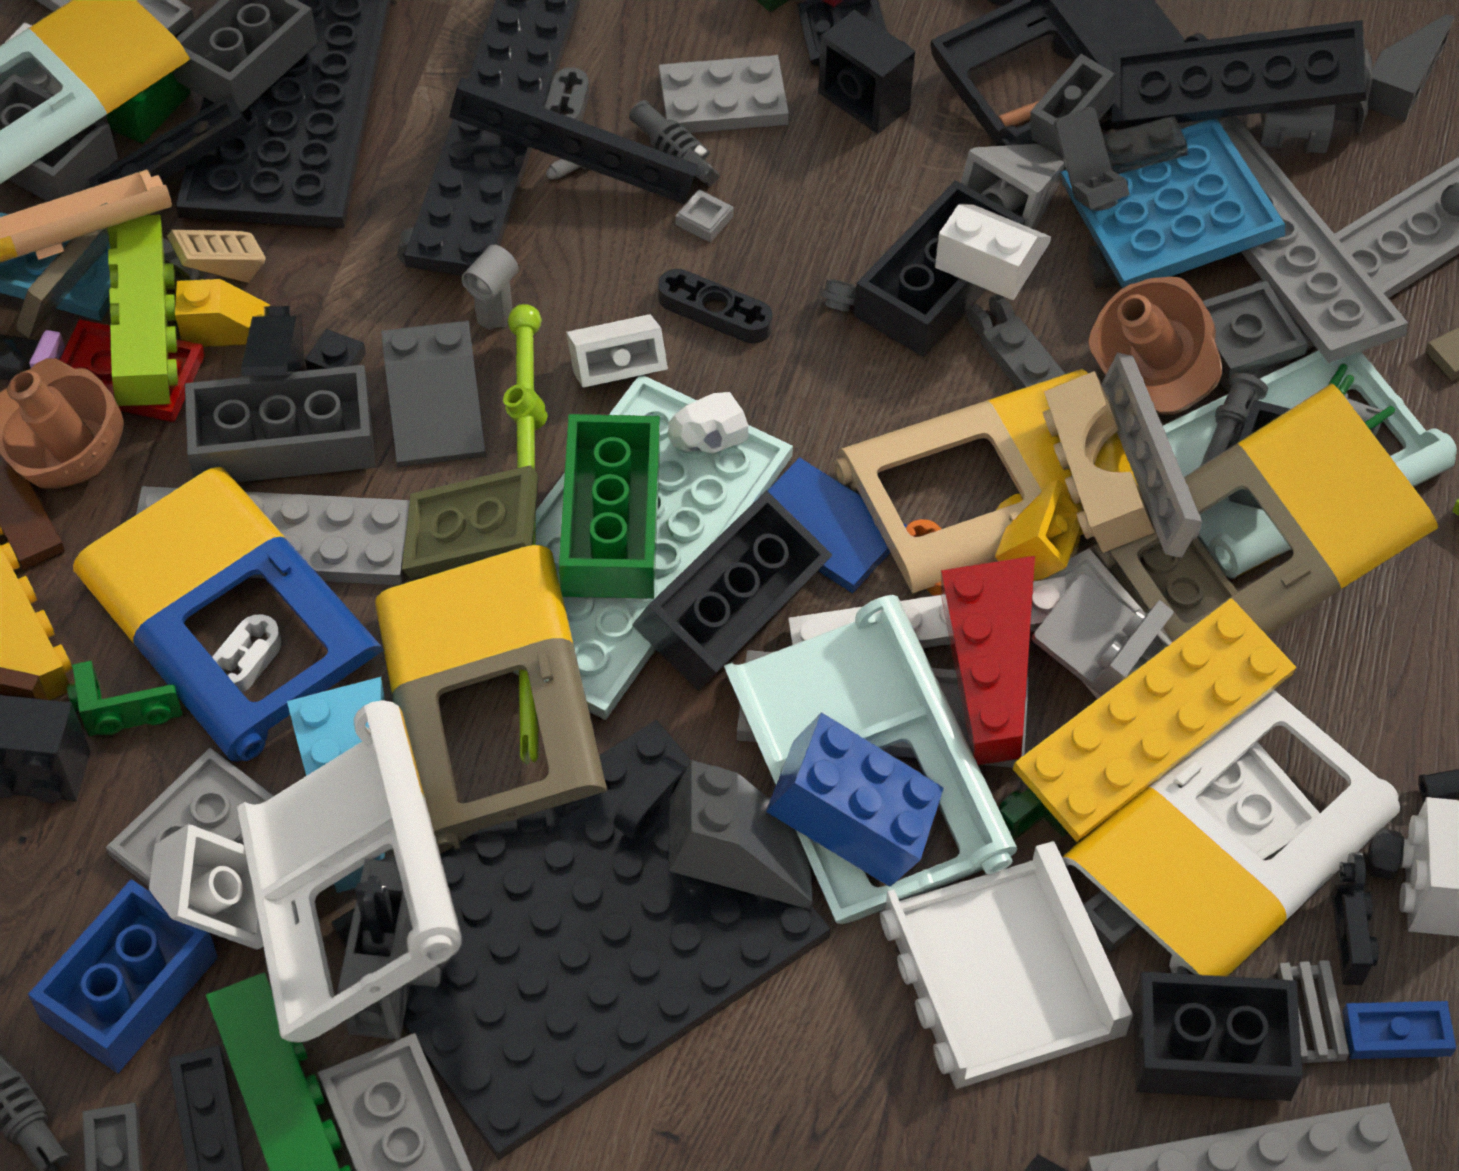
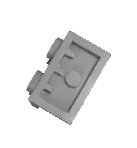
M1081 573L1032 634L1031 640L1099 695L1103 696L1127 676L1174 611L1159 600L1147 613L1140 608L1134 613L1088 575Z

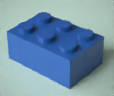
M821 712L792 742L766 812L891 887L921 860L944 787Z
M131 879L29 992L28 996L41 1021L118 1074L216 961L218 955L209 932L171 919L152 893Z

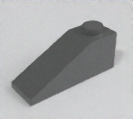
M1446 14L1382 50L1375 65H1372V87L1368 97L1369 109L1404 122L1406 121L1446 45L1455 16Z

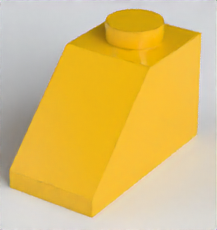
M221 279L177 281L175 317L181 340L202 344L203 347L246 345L252 317L264 314V306H270V304Z
M1058 479L1051 482L1005 528L995 558L998 561L1035 556L1033 581L1042 580L1067 568L1080 529L1077 513L1084 511L1079 503L1074 504L1070 493Z

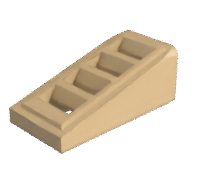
M171 230L167 235L182 266L249 283L265 263V256L253 234L248 232Z

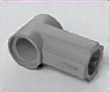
M490 245L462 274L461 278L466 290L474 297L477 323L488 330L496 327L505 328L508 325V316L512 310L510 281L519 270L514 257L498 245Z

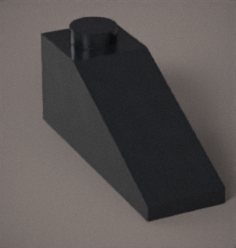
M264 306V314L252 317L241 365L242 376L288 375L304 366L302 313L291 314L290 306Z

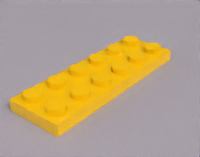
M1230 598L1014 763L1013 770L1073 839L1078 842L1293 675L1297 667L1243 609Z

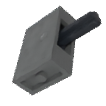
M386 857L381 860L365 859L361 881L355 888L357 900L340 976L338 994L361 981L366 975L378 971L409 952L407 937L413 927L395 857ZM446 961L436 965L345 1020L348 1033L350 1035L400 1040L410 985L437 987L441 979L440 968L446 965Z

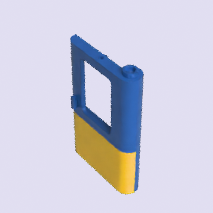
M214 467L204 471L88 545L79 553L73 564V570L163 680L168 685L175 686L178 698L231 761H249L263 751L268 730L290 715L287 701L326 691L384 651L377 640L238 483L221 467ZM258 574L267 580L328 650V653L324 658L262 700L251 702L184 625V622L188 617L250 576Z

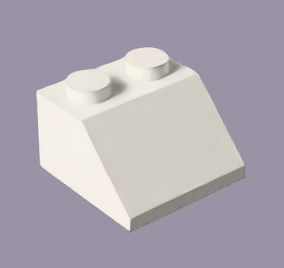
M958 204L939 233L935 268L1014 300L1048 247L1051 236L978 206Z
M187 824L154 844L149 891L171 919L257 950L263 947L244 845L191 824Z

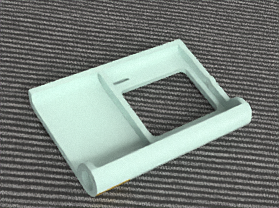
M1318 350L1260 378L1266 383L1268 393L1264 399L1259 401L1292 409L1325 388L1340 364L1345 363L1348 369L1341 383L1347 375L1354 376V382L1348 390H1357L1371 407L1383 410L1389 406L1395 408V413L1383 422L1403 445L1404 449L1390 457L1413 487L1451 469L1455 464L1457 448L1453 439L1436 428L1426 431L1405 406L1403 400L1396 395L1362 352L1328 363ZM1227 395L1163 425L1183 477L1200 467L1217 427L1215 412L1217 407L1224 405ZM1227 497L1200 514L1202 523L1197 537L1229 578H1236L1291 550L1266 513L1261 509L1229 501Z

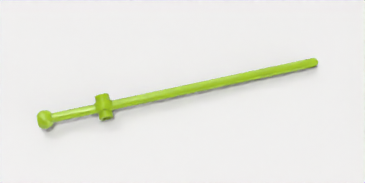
M520 304L510 311L507 320L510 331L516 335V385L510 387L505 392L503 402L506 405L507 414L517 424V468L530 465L535 470V430L541 428L546 423L548 417L543 400L534 391L533 335L538 333L542 319L535 307L528 304ZM536 510L532 545H536ZM522 669L519 670L520 759L528 765L530 759L535 763L539 757V722L528 672Z

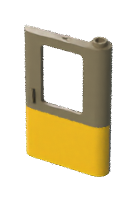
M1334 384L1326 386L1184 477L1199 514L1240 489L1248 490L1292 549L1293 556L1290 560L1230 597L1267 636L1438 528L1437 521L1427 504ZM1156 530L1153 534L1104 553L1098 543L1093 545L1095 552L1107 569L1115 565L1123 573L1148 611L1159 600L1173 610L1138 560V556L1143 550L1159 541ZM1230 598L1191 622L1181 621L1174 612L1161 630L1170 643H1172Z
M541 545L522 547L382 591L376 597L375 606L393 703L400 707L404 716L440 854L453 846L454 849H459V842L468 838L467 833L506 821H514L526 815L607 791L553 553L549 548ZM526 670L529 676L548 763V776L541 781L472 802L459 803L439 708L440 696L445 692L510 672Z

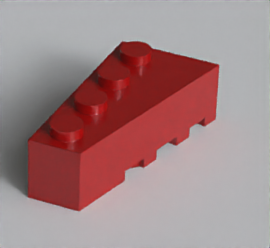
M1035 556L941 570V599L970 749L978 765L1016 760L1022 757Z

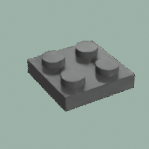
M1267 280L1203 300L1216 329L1215 342L1222 361V372L1227 380L1234 373L1253 372L1305 355L1308 342Z

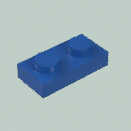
M1447 1001L1346 1003L1342 1011L1350 1059L1452 1057L1456 1050Z

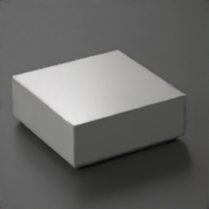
M698 190L677 213L676 225L711 243L733 218L734 207Z

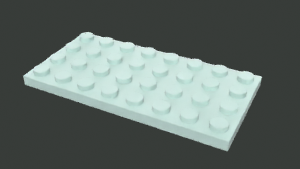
M639 375L609 415L660 416L655 599L766 490L770 489L791 459L793 446L748 425V439L716 453H708L701 450L687 452L673 447L668 438L669 421L683 407L697 400L644 375ZM565 473L536 510V545L547 547L552 551L559 584V554ZM563 597L589 712L604 720L608 718L656 650L632 626L634 621L654 599ZM519 670L514 671L513 673L519 675Z

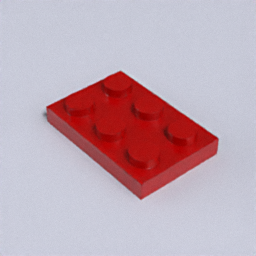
M79 319L59 360L73 369L85 368L91 371L103 382L114 397L110 325ZM177 339V353H169V359L177 360L178 386H169L170 404L119 406L120 411L175 422L185 401V383H192L204 359L203 345Z

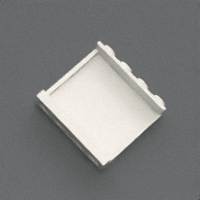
M1054 841L1036 846L1032 861L1006 868L993 874H986L900 901L894 889L887 891L885 911L880 912L882 929L888 941L894 939L901 953V955L897 956L901 976L905 984L913 983L919 998L915 1000V1006L920 1023L924 1029H932L937 1042L933 1046L937 1065L942 1074H950L956 1089L1126 1036L1133 1016L1132 1011Z

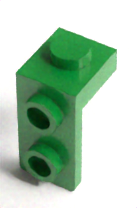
M92 661L72 664L75 683L67 685L69 702H72L75 712L79 711L88 736L97 734L112 735L125 728L144 724L158 725L167 722L169 719L182 716L181 704L174 685H166L102 699L100 683Z

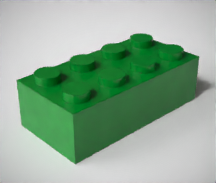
M568 414L559 554L562 597L654 599L660 469V416Z

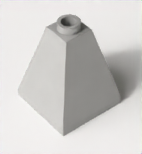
M1040 144L974 147L969 151L960 183L1025 219V226L1035 230L1059 186L1061 171L1064 170L1065 162L1063 158Z

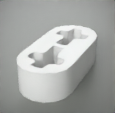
M263 614L247 617L237 626L212 657L222 670L233 671L237 666L239 667L240 673L238 675L230 673L227 676L242 693L253 685L281 648V636L276 621ZM264 633H267L268 639L266 641L258 639L252 645L251 636L260 638Z

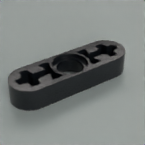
M683 269L668 270L658 280V300L662 307L671 312L747 343L762 342L772 332V310L766 303ZM711 300H719L726 304V308L718 312H712L707 310L704 304ZM754 318L760 320V321H756V320H755V321L752 323V325L746 323V322L751 323V322L754 320Z

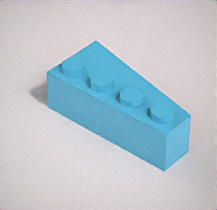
M381 677L287 701L306 776L362 742L355 733L354 717L357 711L364 705L375 701H385ZM385 853L381 854L373 860H381L385 858ZM364 865L334 883L336 892L339 893L356 888L357 884L361 881Z

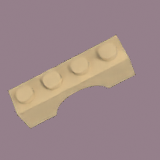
M1093 371L1044 391L1050 409L1043 411V416L1052 437L1056 435L1060 437L1061 442L1055 444L1054 449L1063 470L1068 468L1071 470L1072 476L1066 478L1065 482L1074 504L1081 502L1084 511L1077 513V517L1086 539L1095 537L1104 553L1155 533L1145 502L1132 473L1109 472L1095 466L1096 457L1101 447L1119 430L1096 372Z

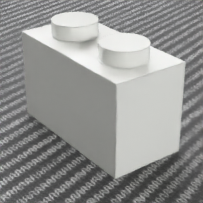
M651 314L566 332L573 373L583 388L668 369L662 330Z

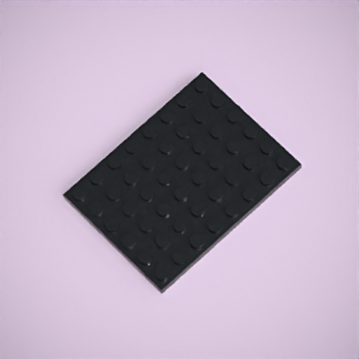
M658 720L653 721L599 755L607 787L606 792L526 815L514 821H506L480 829L459 842V849H454L453 846L440 854L462 942L458 951L446 960V965L443 968H440L441 979L437 987L410 985L402 1027L408 1036L416 1034L427 1062L498 1161L830 938L831 928L812 906L807 909L669 871L670 807L649 831L638 840L631 839L614 827V818L621 804L663 758L671 756L685 767H688L691 761ZM355 908L331 922L334 933L345 948H347Z

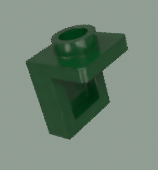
M1030 788L1023 793L1020 790L1012 792L1003 800L998 808L1014 841L1043 818L1062 837L1068 834L1066 829Z

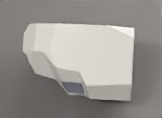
M730 392L712 393L686 405L671 418L668 426V438L673 447L683 451L694 452L701 450L703 452L716 453L748 439L749 426L742 408Z

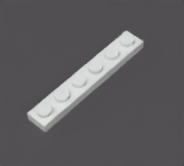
M1065 576L1033 581L1030 632L1036 631L1067 591ZM941 595L900 601L922 648L950 644ZM862 607L788 618L792 645L855 622V616Z

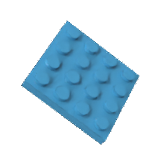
M1209 119L1109 154L1108 158L1111 169L1126 179L1130 195L1118 199V203L1115 206L1106 210H1090L1074 198L1067 170L1061 171L1064 188L1122 288L1149 278L1171 277L1285 236L1284 221L1218 119Z

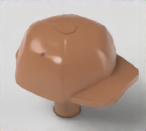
M1179 277L1149 278L1122 288L1101 310L1091 330L1088 340L1090 350L1105 375L1117 352L1132 355L1154 403L1156 412L1161 415L1177 414L1195 405L1218 385L1222 376V361L1215 342L1216 329L1212 316L1191 285Z
M46 358L36 363L31 369L15 375L8 387L0 392V454L6 462L24 479L43 489H59L79 484L99 476L105 470L121 440L124 420L115 398L103 382L85 368L73 369L71 366L54 358Z

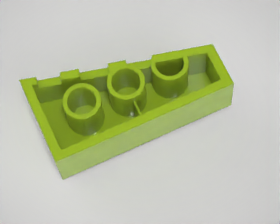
M144 215L107 228L110 249H108V265L111 286L109 288L112 382L114 398L118 406L170 404L169 386H178L177 360L169 359V353H177L176 327H168V321H176L175 295H167V289H175L174 263H165L161 215Z

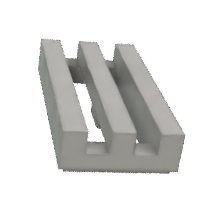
M1310 961L1299 962L1298 966L1290 967V962L1280 963L1277 968L1278 979L1301 980L1315 1049L1307 1050L1299 1011L1302 1063L1345 1061L1349 1051L1330 961H1319L1318 965H1310ZM1313 979H1318L1332 1049H1327Z

